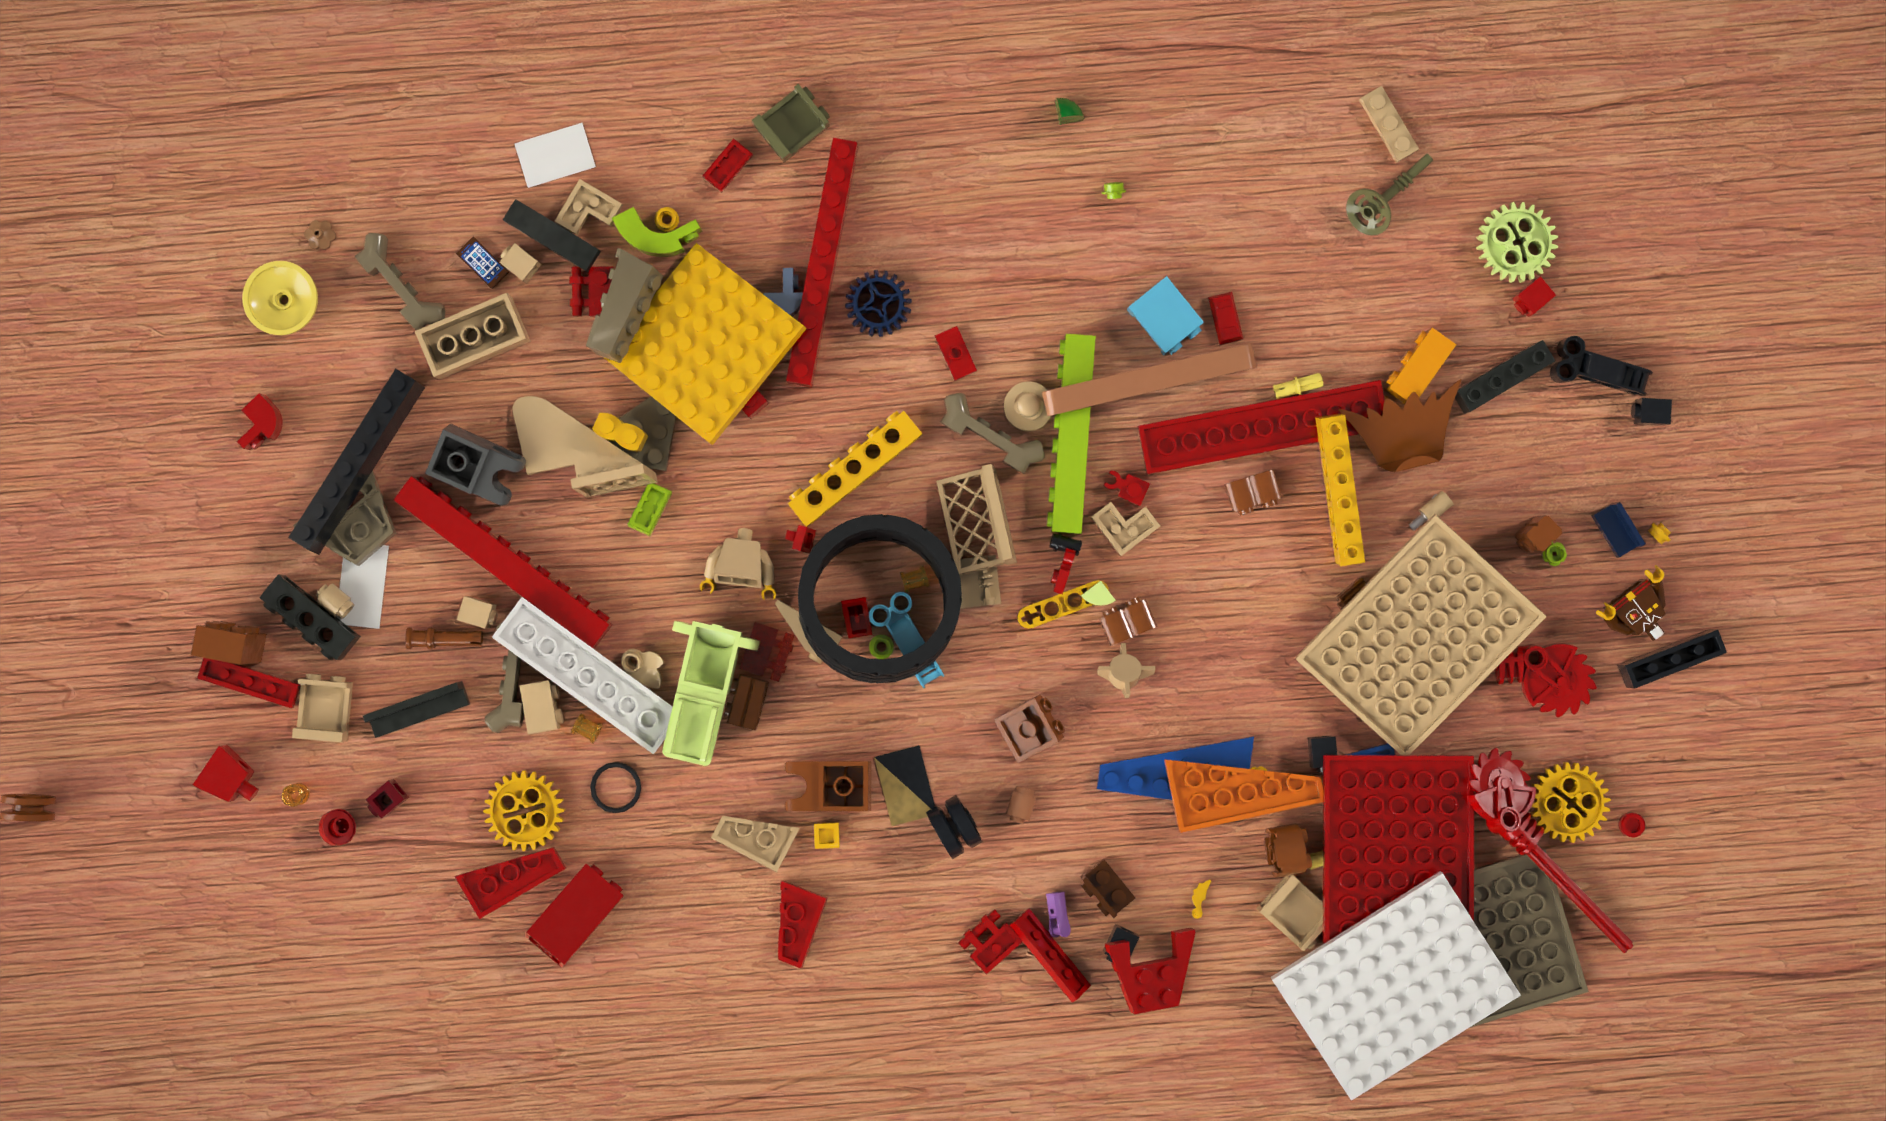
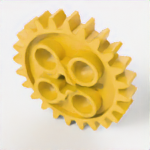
M1563 762L1562 769L1558 764H1553V772L1545 768L1547 776L1537 775L1540 784L1532 783V786L1536 787V795L1532 805L1535 810L1530 815L1538 817L1536 820L1537 826L1544 825V833L1546 834L1550 831V838L1555 839L1559 834V841L1565 842L1567 836L1572 843H1575L1576 836L1580 840L1585 841L1584 833L1593 837L1592 828L1601 830L1602 828L1598 821H1607L1602 813L1610 811L1609 808L1604 806V803L1611 801V799L1603 796L1609 789L1600 788L1604 780H1595L1597 776L1596 771L1588 774V766L1584 765L1580 769L1579 763L1575 762L1572 767H1570L1569 762ZM1570 778L1573 786L1569 791H1565L1563 783L1566 779ZM1556 787L1563 796L1571 798V803L1586 813V817H1582L1575 808L1567 806L1568 803L1553 792L1552 788ZM1589 794L1591 804L1584 808L1582 799L1585 795ZM1554 797L1557 801L1556 807L1549 810L1547 808V801ZM1573 813L1575 815V822L1573 825L1568 826L1566 824V817Z
M526 770L522 771L521 777H519L516 771L512 772V780L507 775L503 776L504 784L498 781L494 784L498 790H489L488 793L493 798L484 801L490 805V808L483 810L484 813L490 814V818L486 819L485 823L493 824L488 831H497L498 834L495 840L503 837V846L512 842V850L517 849L519 844H521L522 851L527 850L528 844L535 850L537 849V841L542 846L546 845L545 837L552 840L554 835L551 831H560L556 822L564 821L562 817L558 816L559 813L565 811V808L558 805L564 801V798H556L560 789L552 791L551 787L554 781L547 784L544 783L546 775L537 779L536 771H533L530 777H528ZM529 789H535L538 792L539 798L536 802L529 800L527 796ZM506 795L514 798L515 805L513 808H507L504 805V797ZM541 803L546 805L544 808L532 810L526 815L521 813L508 818L503 817L505 813L517 811L523 806L528 808ZM536 813L544 815L545 824L543 826L535 823L534 815ZM513 819L521 823L520 832H514L511 829L510 823Z

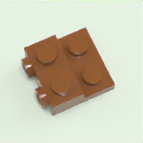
M1041 694L994 719L1017 763L1058 743L1064 738L1062 734L1065 732L1063 724L1060 720L1054 719L1051 714L1053 710L1051 702L1046 697L1042 698Z

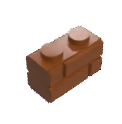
M1543 515L1533 517L1525 524L1526 527H1522L1515 534V538L1518 540L1516 542L1517 546L1523 552H1543L1552 544L1551 541H1555L1563 532L1549 516Z

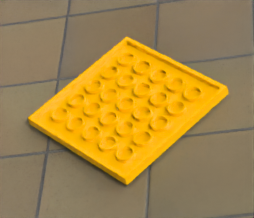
M696 243L653 296L650 307L645 313L639 330L634 335L629 345V350L622 362L618 363L605 357L604 359L713 445L806 330V327Z

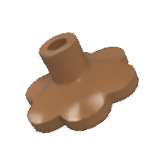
M314 220L310 223L309 228L305 230L304 237L309 240L308 243L312 249L321 248L326 250L330 248L331 242L335 240L336 233L331 230L332 225L328 221L319 222Z

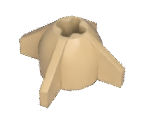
M1121 643L1120 655L1112 659L1110 666H1098L1097 674L1109 680L1117 689L1122 690L1124 698H1129L1130 689L1136 686L1140 679L1154 675L1155 666H1141L1136 657L1126 653V643Z

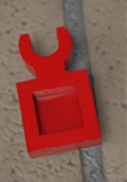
M1109 471V474L1116 478V482L1113 485L1105 482L1103 486L1110 490L1119 489L1117 497L1140 507L1150 483L1130 474H1127L1124 480L1118 472Z
M1066 548L1059 570L1054 569L1050 583L1054 584L1053 592L1063 595L1075 557V550Z

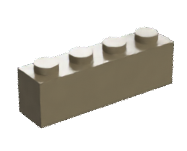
M618 248L615 257L619 258L616 269L611 268L608 278L612 279L608 293H603L600 301L602 311L601 314L595 316L586 346L599 356L621 363L629 350V345L634 335L639 330L640 323L650 307L656 290L661 285L663 275L652 265Z

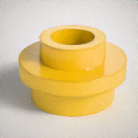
M663 207L656 212L654 221L661 231L671 232L679 224V215L673 208ZM665 216H670L672 218L669 224L663 223V218Z
M1654 522L1651 524L1652 527L1648 531L1661 545L1671 540L1668 537L1671 532L1661 522L1658 525Z

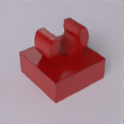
M798 525L796 532L787 530L785 539L793 541L792 549L810 554L816 530Z

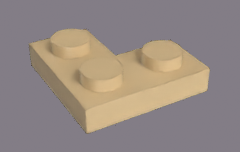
M579 179L555 222L578 235L589 214L611 226L613 224L612 217L618 215L623 204Z
M1112 502L1091 516L1120 556L1160 527L1146 507L1127 521L1121 516Z

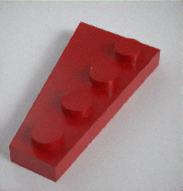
M555 847L454 877L476 915L481 919L565 870L566 866Z

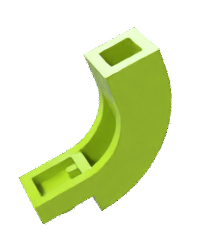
M634 207L612 217L616 228L631 246L642 253L656 257L675 256L685 252L681 243L683 241L690 243L699 238L698 234L703 232L696 219L668 233L653 232L644 226Z

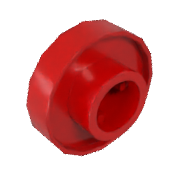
M335 809L328 811L319 822L320 836L326 843L332 846L347 844L356 833L355 820L346 810Z

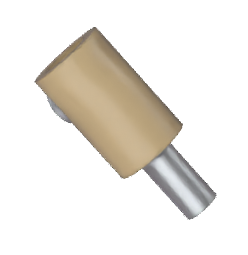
M1443 491L1435 494L1429 502L1419 509L1421 515L1409 524L1410 528L1415 531L1434 514L1440 517L1454 505L1452 500Z

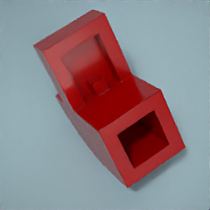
M259 393L241 410L255 424L237 441L243 449L247 450L252 448L255 450L260 447L265 441V436L268 439L276 440L282 430L283 420L279 409L266 395Z

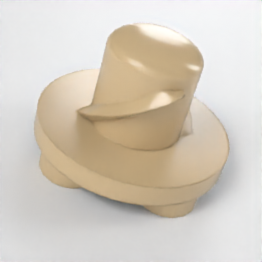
M1027 381L1021 382L1009 390L1004 400V413L1012 426L1023 431H1034L1043 427L1049 421L1051 416H1047L1042 395L1043 391H1047L1045 387L1038 383Z

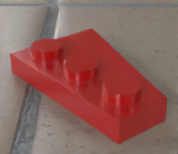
M781 880L778 960L801 969L805 963L828 898Z

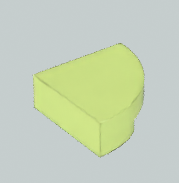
M1101 581L1081 595L1085 601L1094 605H1108L1116 601Z

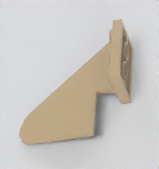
M525 396L517 399L513 404L514 420L522 454L526 459L525 467L528 475L575 465L576 478L571 479L572 489L585 497L658 483L656 473L600 437L547 400L535 396Z

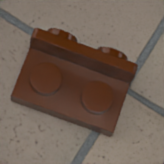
M1105 859L1081 877L1084 882L1081 887L1090 897L1093 895L1097 897L1100 901L1097 906L1105 916L1110 914L1115 918L1119 911L1135 899V896Z

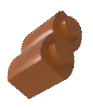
M1273 469L1224 484L1232 511H1239L1240 516L1254 512L1253 507L1260 504L1263 505V508L1278 504L1276 499L1282 498Z
M1139 597L1125 602L1126 608L1117 610L1115 606L1102 612L1104 617L1099 618L1110 646L1158 627L1146 599L1140 601Z

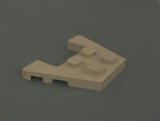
M373 471L360 490L364 497L345 513L325 545L357 566L364 563L396 535Z

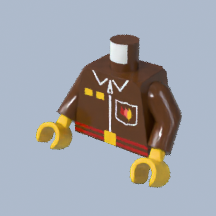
M1655 565L1656 570L1653 574L1649 570H1645L1644 574L1649 578V581L1647 579H1639L1610 603L1604 602V612L1596 611V614L1604 619L1611 630L1624 635H1640L1645 631L1652 641L1664 634L1663 629L1657 623L1666 614L1664 610L1666 606L1665 593L1662 582L1664 571Z

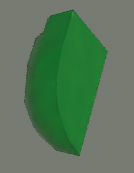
M1055 98L1059 125L1084 120L1081 108L1074 101L1067 98Z

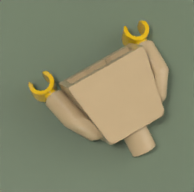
M747 528L738 529L737 539L726 538L724 544L719 545L708 556L704 573L706 580L700 584L701 591L704 590L705 583L711 585L710 594L716 590V583L762 588L763 584L765 585L761 592L763 600H765L764 592L766 590H771L773 592V600L775 599L776 590L772 587V584H774V565L767 551L761 549L760 542L751 541L752 530Z

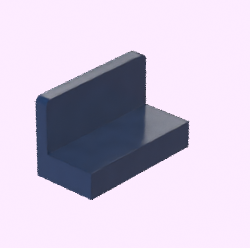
M1621 502L1611 503L1591 515L1616 558L1623 556L1636 547L1645 545L1644 540Z

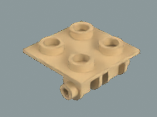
M995 555L982 556L987 561L996 560ZM976 557L960 559L961 567L971 566ZM997 566L960 575L962 591L961 608L1001 604Z

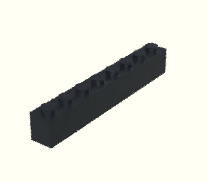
M394 370L288 538L307 550L320 555L425 389L424 386L401 371Z

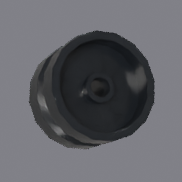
M957 795L945 801L949 817L938 806L926 812L933 828L952 859L964 853V847L959 839L961 836L971 848L983 842L976 829L977 825L967 807L964 808Z

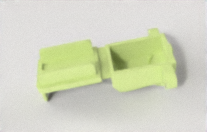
M674 621L672 631L687 634L689 639L662 752L664 756L707 766L712 761L726 696L731 688L739 649L742 647L758 651L760 641L744 637L742 632L726 629L724 626L716 624L709 625L696 621L689 624Z

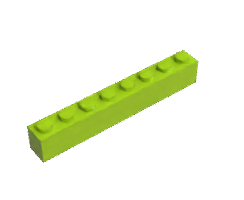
M1066 334L1065 340H1060L1059 354L1063 355V364H1058L1057 379H1062L1061 387L1093 380L1096 336ZM1091 406L1054 416V428H1058V438H1053L1052 453H1056V463H1051L1050 477L1055 478L1054 487L1049 488L1048 502H1053L1052 512L1047 514V527H1051V532L1082 534Z

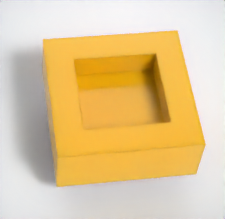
M839 822L814 823L815 849L840 848Z

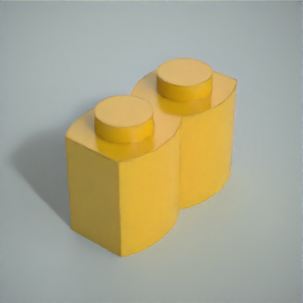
M599 413L592 428L600 437L617 442L620 446L633 452H641L648 438V435L639 427L624 423L609 413Z

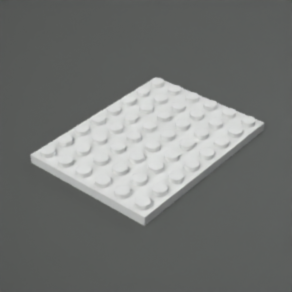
M1441 871L1271 976L1272 981L1351 1100L1521 996Z

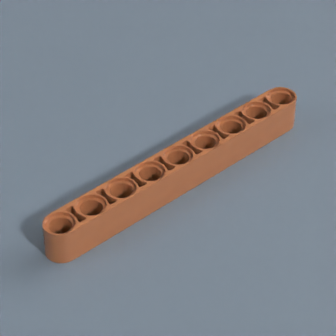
M1252 343L1051 389L1043 391L1042 395L1047 416H1052L1257 368Z

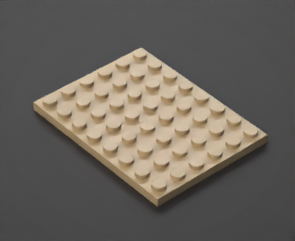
M1434 514L1296 656V660L1400 755H1410L1547 616L1443 520Z

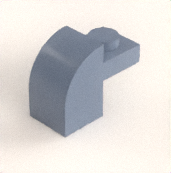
M783 268V293H763V295L792 317L800 310L803 292L794 293V289H799V274H794L793 268Z

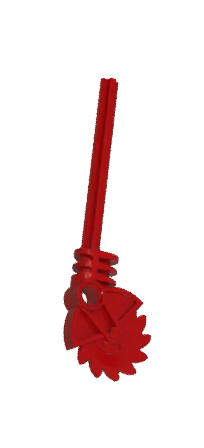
M1553 643L1543 647L1534 644L1517 646L1495 668V677L1498 685L1503 684L1504 678H1507L1508 682L1512 684L1514 677H1516L1518 682L1521 683L1523 694L1530 706L1534 707L1537 703H1543L1539 711L1549 712L1556 709V717L1565 714L1569 708L1571 713L1575 715L1579 710L1581 701L1587 705L1590 703L1588 688L1592 690L1597 689L1595 682L1588 676L1594 674L1596 670L1589 665L1582 664L1587 659V655L1575 654L1578 647L1570 644ZM1532 651H1537L1539 659L1536 663L1531 664L1528 656Z
M1493 748L1488 757L1485 753H1480L1478 766L1476 764L1471 765V772L1475 780L1468 781L1469 786L1476 793L1467 796V799L1476 813L1486 819L1488 829L1494 834H1500L1506 841H1509L1512 847H1516L1519 855H1528L1623 953H1626L1628 949H1632L1634 946L1633 942L1537 845L1545 829L1541 825L1537 826L1535 819L1530 820L1531 815L1527 813L1533 805L1536 787H1528L1525 783L1531 777L1526 772L1520 770L1524 762L1521 760H1511V751H1506L1499 755L1497 748Z

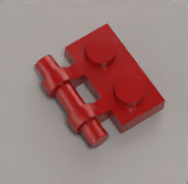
M613 266L591 267L588 272L589 276L585 277L581 276L580 267H572V276L569 277V285H572V298L569 300L573 317H582V307H589L590 317L601 314L602 307L600 301L603 293H608L612 281L608 276L611 268L614 269ZM582 285H589V299H582Z
M995 909L989 915L985 914L981 918V922L972 930H967L964 933L965 936L958 942L964 950L970 944L974 945L976 950L970 954V957L986 975L1023 942L1007 922L1000 928L997 927L995 922L1001 915ZM989 929L993 934L982 943L978 937Z

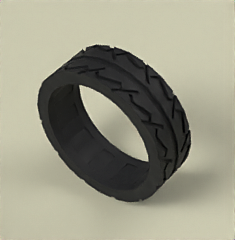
M883 514L860 516L843 524L841 523L827 532L810 552L802 568L798 587L799 620L804 635L816 655L830 668L836 670V672L853 680L868 683L897 682L912 677L933 664L945 650L955 631L962 603L961 578L955 561L942 541L928 529L907 518ZM869 541L893 542L916 552L931 566L939 579L942 589L944 612L937 630L926 643L915 651L901 657L884 660L869 659L850 653L839 646L826 633L818 619L814 606L815 587L823 569L836 555L846 548Z

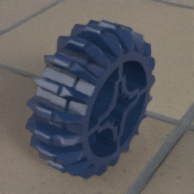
M874 270L875 278L870 279L869 273L866 272L864 273L865 282L859 277L856 278L857 283L860 285L859 287L850 285V289L855 294H846V298L853 300V302L846 303L845 307L846 309L854 310L849 312L847 316L848 318L857 317L852 323L854 327L862 323L860 327L861 333H864L868 327L870 328L869 336L871 337L874 335L875 330H878L879 337H883V329H887L888 334L892 335L891 326L894 325L897 330H900L901 326L898 320L904 323L908 321L902 314L911 313L910 308L904 307V305L912 303V299H904V296L910 294L909 289L900 290L905 285V282L900 281L896 285L897 275L895 274L888 280V271H884L883 278H880L878 270ZM875 285H886L893 289L895 293L880 294ZM868 288L871 298L864 306L858 308L860 295ZM873 293L876 294L877 298H880V301L882 299L886 301L882 304L884 315H882L880 309H877V306L876 308L872 307L875 304ZM899 300L898 311L889 320L886 312L887 307L893 304L894 301ZM876 313L879 315L882 323L870 322L862 314Z

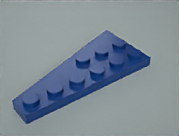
M1254 736L1100 764L1096 789L1172 800L1164 759L1250 769Z

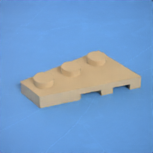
M722 816L711 839L777 872L800 828Z

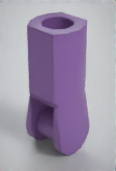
M1065 892L1047 893L1050 935L1052 937H1068L1071 928L1067 916Z

